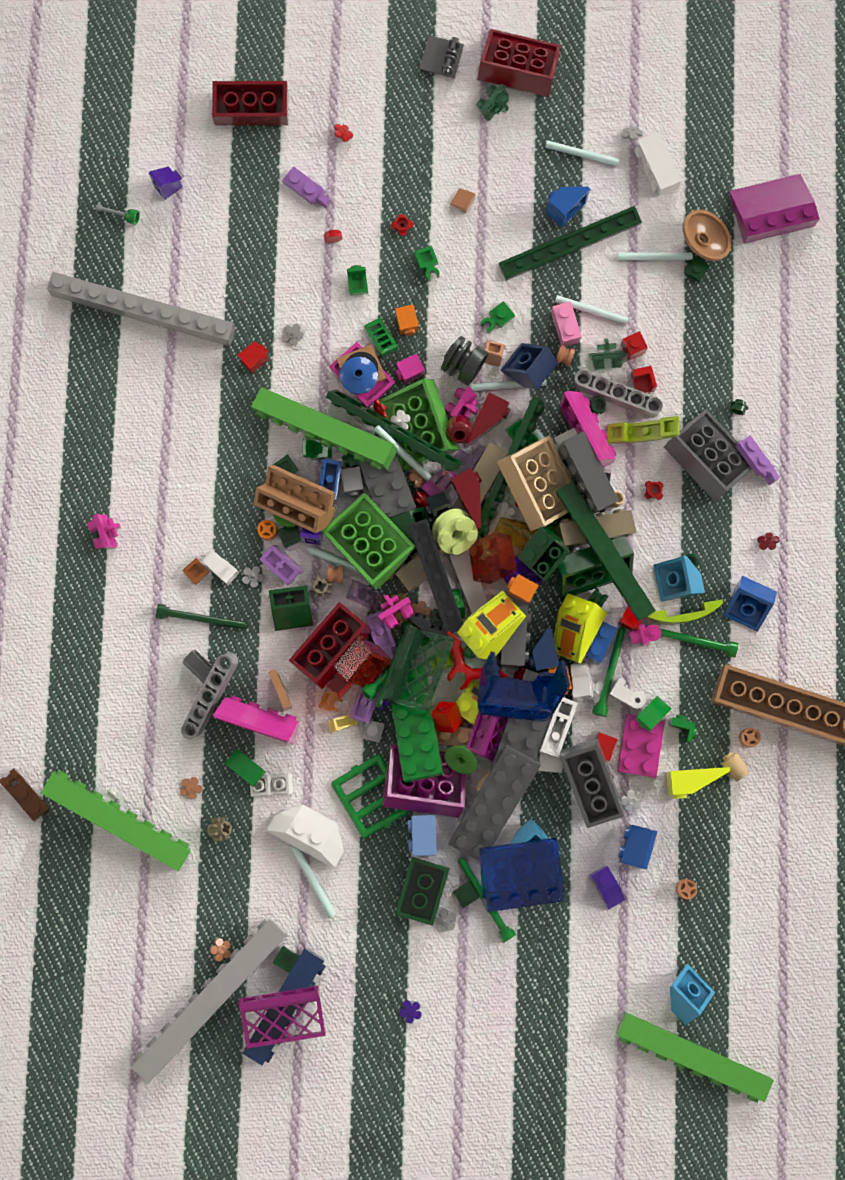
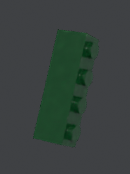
M625 536L611 539L618 553L631 573H633L634 551ZM591 547L568 554L554 571L561 599H565L567 594L577 595L613 583Z

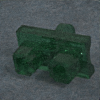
M500 84L498 87L491 85L487 89V95L490 98L487 101L480 99L477 102L476 106L483 113L485 120L490 122L495 114L498 115L501 111L506 113L509 110L507 105L509 95L505 91V85Z
M605 338L603 344L597 345V350H604V352L589 353V359L592 360L594 370L605 369L604 359H611V368H622L625 351H610V349H616V343L609 344L608 338Z

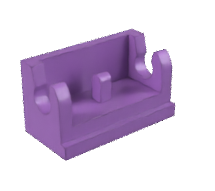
M271 545L259 559L287 585L293 583L295 578L304 571L277 545Z

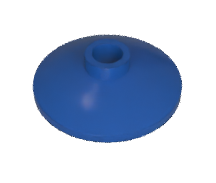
M354 357L347 360L340 370V381L343 387L353 394L369 392L374 388L378 379L375 365L364 357ZM357 371L362 372V375L360 377H357L355 375Z

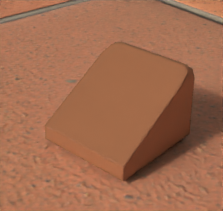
M459 188L450 205L467 213L476 194Z
M487 340L484 350L488 351L489 354L485 363L500 366L505 344Z

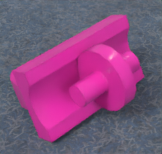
M468 386L466 389L458 387L454 397L459 401L456 405L448 403L445 408L446 413L451 417L461 415L469 418L471 413L477 415L479 412L475 408L478 403L475 400L477 395L473 393V389Z
M106 514L93 515L94 519L87 523L92 533L97 531L100 537L93 541L95 548L113 549L118 547L115 537H118L116 530L121 528L120 523L114 524L113 519H108Z
M386 595L384 596L386 602L380 606L383 610L389 606L390 608L379 614L378 617L381 623L384 622L389 629H392L399 624L394 617L395 614L401 612L405 620L414 615L410 606L411 601L406 597L394 605V603L399 601L398 596L396 595L390 599Z
M642 624L639 625L640 630L629 632L633 645L643 643L644 646L650 645L649 641H657L661 637V629L657 625H649L646 628Z

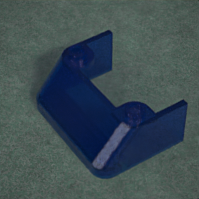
M491 651L480 672L477 700L478 711L480 714L532 721L549 720L570 687L565 661L561 660L554 673L542 672L534 681L500 677L501 673L499 667H497L495 652Z

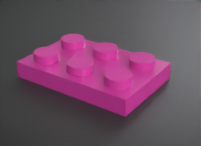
M356 342L341 356L362 348V346ZM336 360L329 366V369L340 379L341 369ZM384 370L386 380L377 383L372 390L365 394H354L368 408L374 404V400L379 399L395 385V381Z
M626 714L617 772L656 778L665 720H661L648 732L635 720L636 715Z

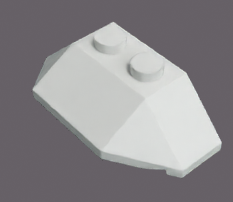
M304 805L275 814L266 830L268 833L334 869L344 852L337 823Z

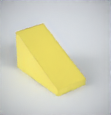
M350 714L328 721L331 733L358 724L357 720L350 718Z

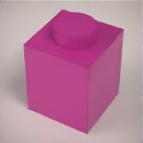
M417 354L396 363V376L399 381L403 380L404 384L425 375V369Z

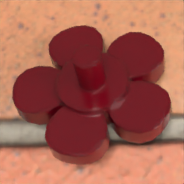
M766 533L765 537L759 536L757 542L760 543L759 548L761 550H765L767 547L770 550H774L780 539L778 536H773V533Z

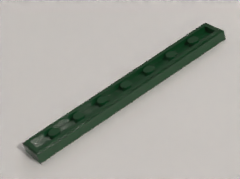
M632 206L501 261L498 265L507 281L641 225L642 220L635 206Z
M573 481L556 490L555 493L638 622L656 611Z

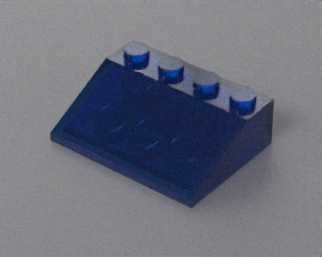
M557 838L479 848L482 902L487 912L564 901V883Z

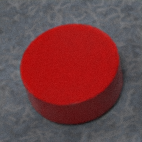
M330 230L323 234L325 243H336L343 239L340 230Z

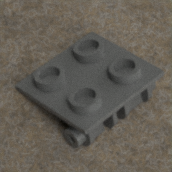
M429 35L419 69L455 79L464 44L460 43L457 37L446 40Z

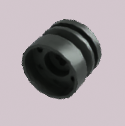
M460 336L445 354L441 370L446 372L450 368V376L454 375L457 370L460 371L457 380L469 386L484 365L489 352L479 346L472 352L469 351L472 342L469 340L463 347L465 337Z

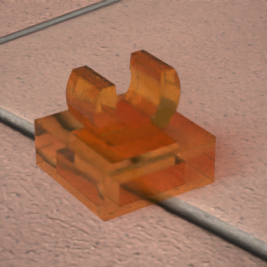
M325 689L318 708L330 712L331 710L339 712V709L334 707L335 701L343 702V699L337 697V693Z

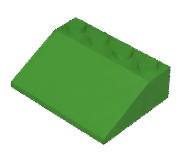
M424 378L379 400L380 404L387 407L384 412L390 421L393 415L397 416L398 410H403L405 414L410 416V421L407 423V430L448 454L459 450L457 443L452 442L447 436V423L449 420L434 380ZM398 443L420 465L430 462L425 458L424 454L413 452L405 443ZM396 452L402 470L404 471V470H407V469L412 468V467Z
M365 492L322 530L325 537L375 591L394 574L416 548Z

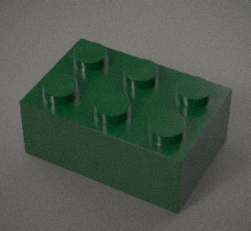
M412 857L395 915L433 926L450 868Z

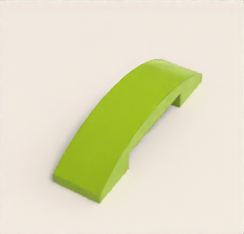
M679 416L663 417L660 420L637 423L621 422L607 424L608 443L649 442L680 435Z
M723 599L701 604L702 611L667 617L666 610L655 611L645 619L655 623L670 625L693 622L719 608L723 604Z

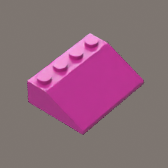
M567 391L563 394L559 407L570 428H575L577 434L585 432L602 468L614 463L616 460L615 456H617L613 446L608 445L606 441L608 439L607 434L597 424L599 423L598 417L595 413L591 412L588 398L586 396L583 397L581 392Z
M232 695L230 698L225 697L214 713L213 717L220 721L292 745L300 724L299 721H296L297 717L286 714L284 717L278 715L279 711L267 708L266 711L260 709V705L249 701V704L241 702V698Z

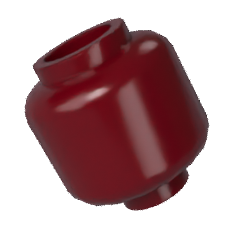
M461 415L450 418L447 423L448 438L458 444L468 441L472 433L471 423L468 418Z

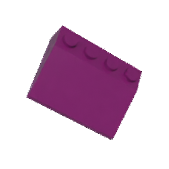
M801 174L729 191L743 244L815 227L820 220L815 201Z
M391 744L384 784L383 807L459 818L464 809L466 774H461L451 769L445 761V752H440L443 775L405 783L403 781L398 745Z

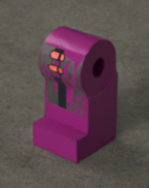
M441 468L435 476L421 487V491L426 493L428 497L444 492L451 484V478L456 476V474Z

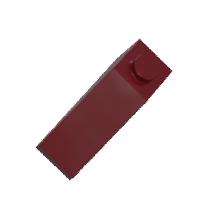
M489 393L471 428V437L468 441L464 442V447L468 448L499 425L503 418L507 419L511 410L508 408L510 402Z
M472 468L452 477L451 484L466 512L475 522L478 532H480V483L482 480L478 472L474 473Z

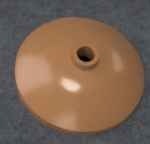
M695 210L685 217L682 227L683 235L687 245L695 254L709 261H719L728 255L731 250V236L725 224L716 215L705 210Z

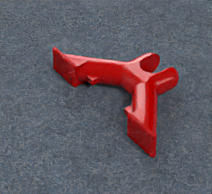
M446 633L454 664L447 679L450 682L456 673L462 672L465 675V681L460 686V690H465L472 680L490 679L491 676L497 678L508 676L499 668L497 669L495 665L488 667L484 664L482 668L469 667L465 664L463 655L465 650L461 647L462 641L452 635V633Z

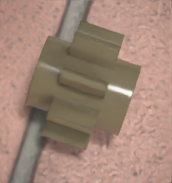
M317 575L315 582L310 581L313 588H310L309 591H315V598L322 596L325 599L327 593L332 594L329 587H332L333 584H327V576L324 579H320L319 575ZM322 583L323 586H326L323 588L324 591L320 592L319 589H316L319 587L318 584Z
M225 817L211 819L212 823L207 828L208 835L214 838V842L228 840L227 836L230 835L232 830L231 824L225 821Z

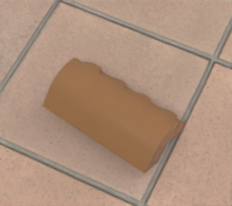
M275 465L268 466L265 484L256 487L253 505L314 533L325 529L336 511V508L333 507L335 492Z

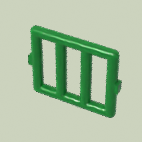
M379 754L359 766L356 764L351 767L349 772L331 783L332 788L356 829L364 839L384 827H390L394 821L411 812L399 809L366 829L360 819L383 806V797L358 812L351 805L350 802L385 782L387 764ZM378 764L383 773L382 775L348 795L344 793L340 785Z

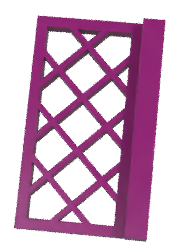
M493 676L490 677L466 748L472 753L492 762L495 758L494 750L498 749L501 741L500 732L504 731L508 721L507 713L511 712L514 704L513 696L519 689L507 680ZM508 700L509 706L505 708V702ZM502 719V725L499 726L498 720ZM495 737L496 742L492 744V738Z
M319 986L244 997L239 1000L246 1049L326 1036ZM309 1002H317V1010L313 1015L304 1009ZM290 1005H294L299 1009L293 1018L284 1012ZM274 1008L279 1012L274 1021L264 1015L268 1009ZM301 1011L310 1017L305 1026L296 1020ZM246 1012H255L259 1015L254 1024L246 1019ZM281 1015L290 1020L285 1029L276 1023ZM261 1018L271 1024L266 1032L256 1026ZM314 1020L320 1024L321 1031L312 1032L307 1027ZM293 1023L302 1029L298 1035H292L287 1031ZM273 1026L282 1032L279 1038L273 1039L268 1035ZM253 1029L263 1035L259 1041L250 1042L249 1034Z

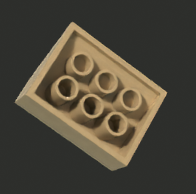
M550 435L497 462L530 531L544 527L568 513L555 492L572 482Z

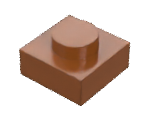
M197 558L182 570L195 586L210 573Z

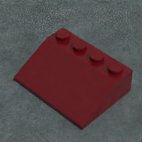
M490 28L480 61L477 80L549 97L562 45Z

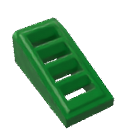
M381 317L364 325L381 359L398 350L396 342ZM380 324L381 327L371 331L370 328ZM383 330L384 333L376 337L374 336V334ZM385 336L387 337L386 340H384V341L378 343L377 340H379V339H381V338H383V337H385ZM388 342L391 344L383 349L381 348V346Z

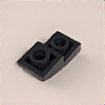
M415 613L414 616L409 618L422 631L444 640L446 632L442 631L443 627L432 625L431 628L427 627L429 619H425L426 615Z

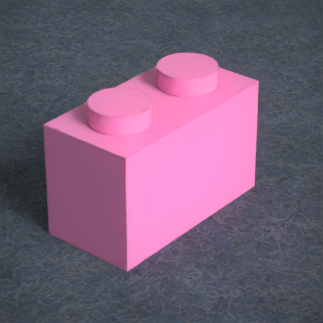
M571 301L553 306L551 315L560 344L566 347L580 343L582 336Z

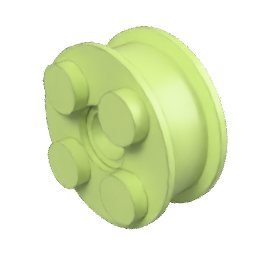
M451 509L442 513L435 520L432 527V535L444 552L458 555L468 550L474 544L478 536V530L475 522L467 512L461 509Z

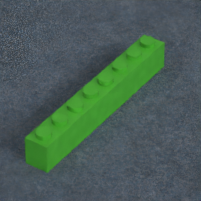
M263 387L259 390L251 406L256 412L255 415L265 420L267 417L277 426L281 427L283 424L293 433H303L304 437L314 441L317 439L321 441L322 445L328 448L333 446L344 455L348 453L354 455V459L363 463L364 461L370 462V465L378 470H381V468L388 470L397 452V448L393 443Z
M59 770L58 773L55 771L52 773L41 794L179 872L191 851L187 842L182 839L176 841L171 838V833L164 829L161 831L155 829L154 823L146 819L144 822L137 818L138 815L129 809L127 812L120 809L121 805L113 800H110V802L103 799L104 795L98 791L93 790L91 792L85 789L86 785L78 780L75 782L69 780V775Z
M624 1012L616 1034L620 1036V1041L628 1045L633 1042L638 1045L637 1049L646 1053L649 1050L656 1053L655 1057L663 1061H667V1059L675 1061V1066L683 1070L688 1067L693 1070L692 1074L703 1078L706 1075L711 1078L710 1082L718 1086H722V1083L730 1086L728 1090L740 1095V1092L748 1095L747 1099L756 1103L759 1100L766 1101L774 1081L769 1076L627 1012Z

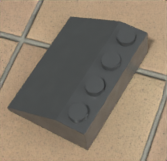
M707 409L682 428L679 436L672 437L664 446L667 452L715 502L751 470V467L735 446L738 442Z

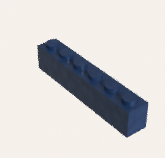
M305 947L279 992L315 986L316 983L313 980L316 975L321 976L326 967L323 964L325 959ZM290 1005L284 1012L293 1018V1013L296 1009H299L294 1005ZM274 1008L268 1009L265 1016L274 1021L279 1012ZM281 1015L276 1023L285 1029L290 1020ZM262 1019L258 1028L266 1032L271 1024ZM274 1026L268 1032V1035L273 1039L279 1038L282 1034ZM255 1030L250 1042L259 1041L263 1035ZM275 1044L247 1049L245 1047L242 1054L263 1065L265 1061L267 1063L270 1062L275 1053L271 1051Z

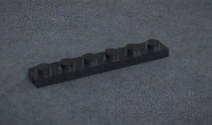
M427 519L408 526L446 633L457 632L464 623Z

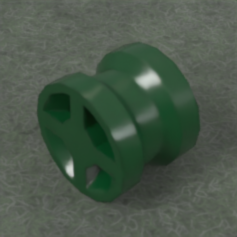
M595 588L588 601L602 607L609 596L600 593V590Z

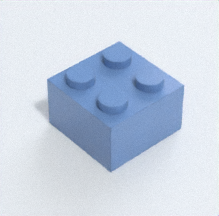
M436 815L412 816V820H408V832H412V840H408L409 852H413V856L437 855Z

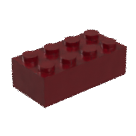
M212 81V118L214 125H288L289 90L287 81Z
M338 602L288 661L318 687L323 689L369 636L372 630L358 616Z

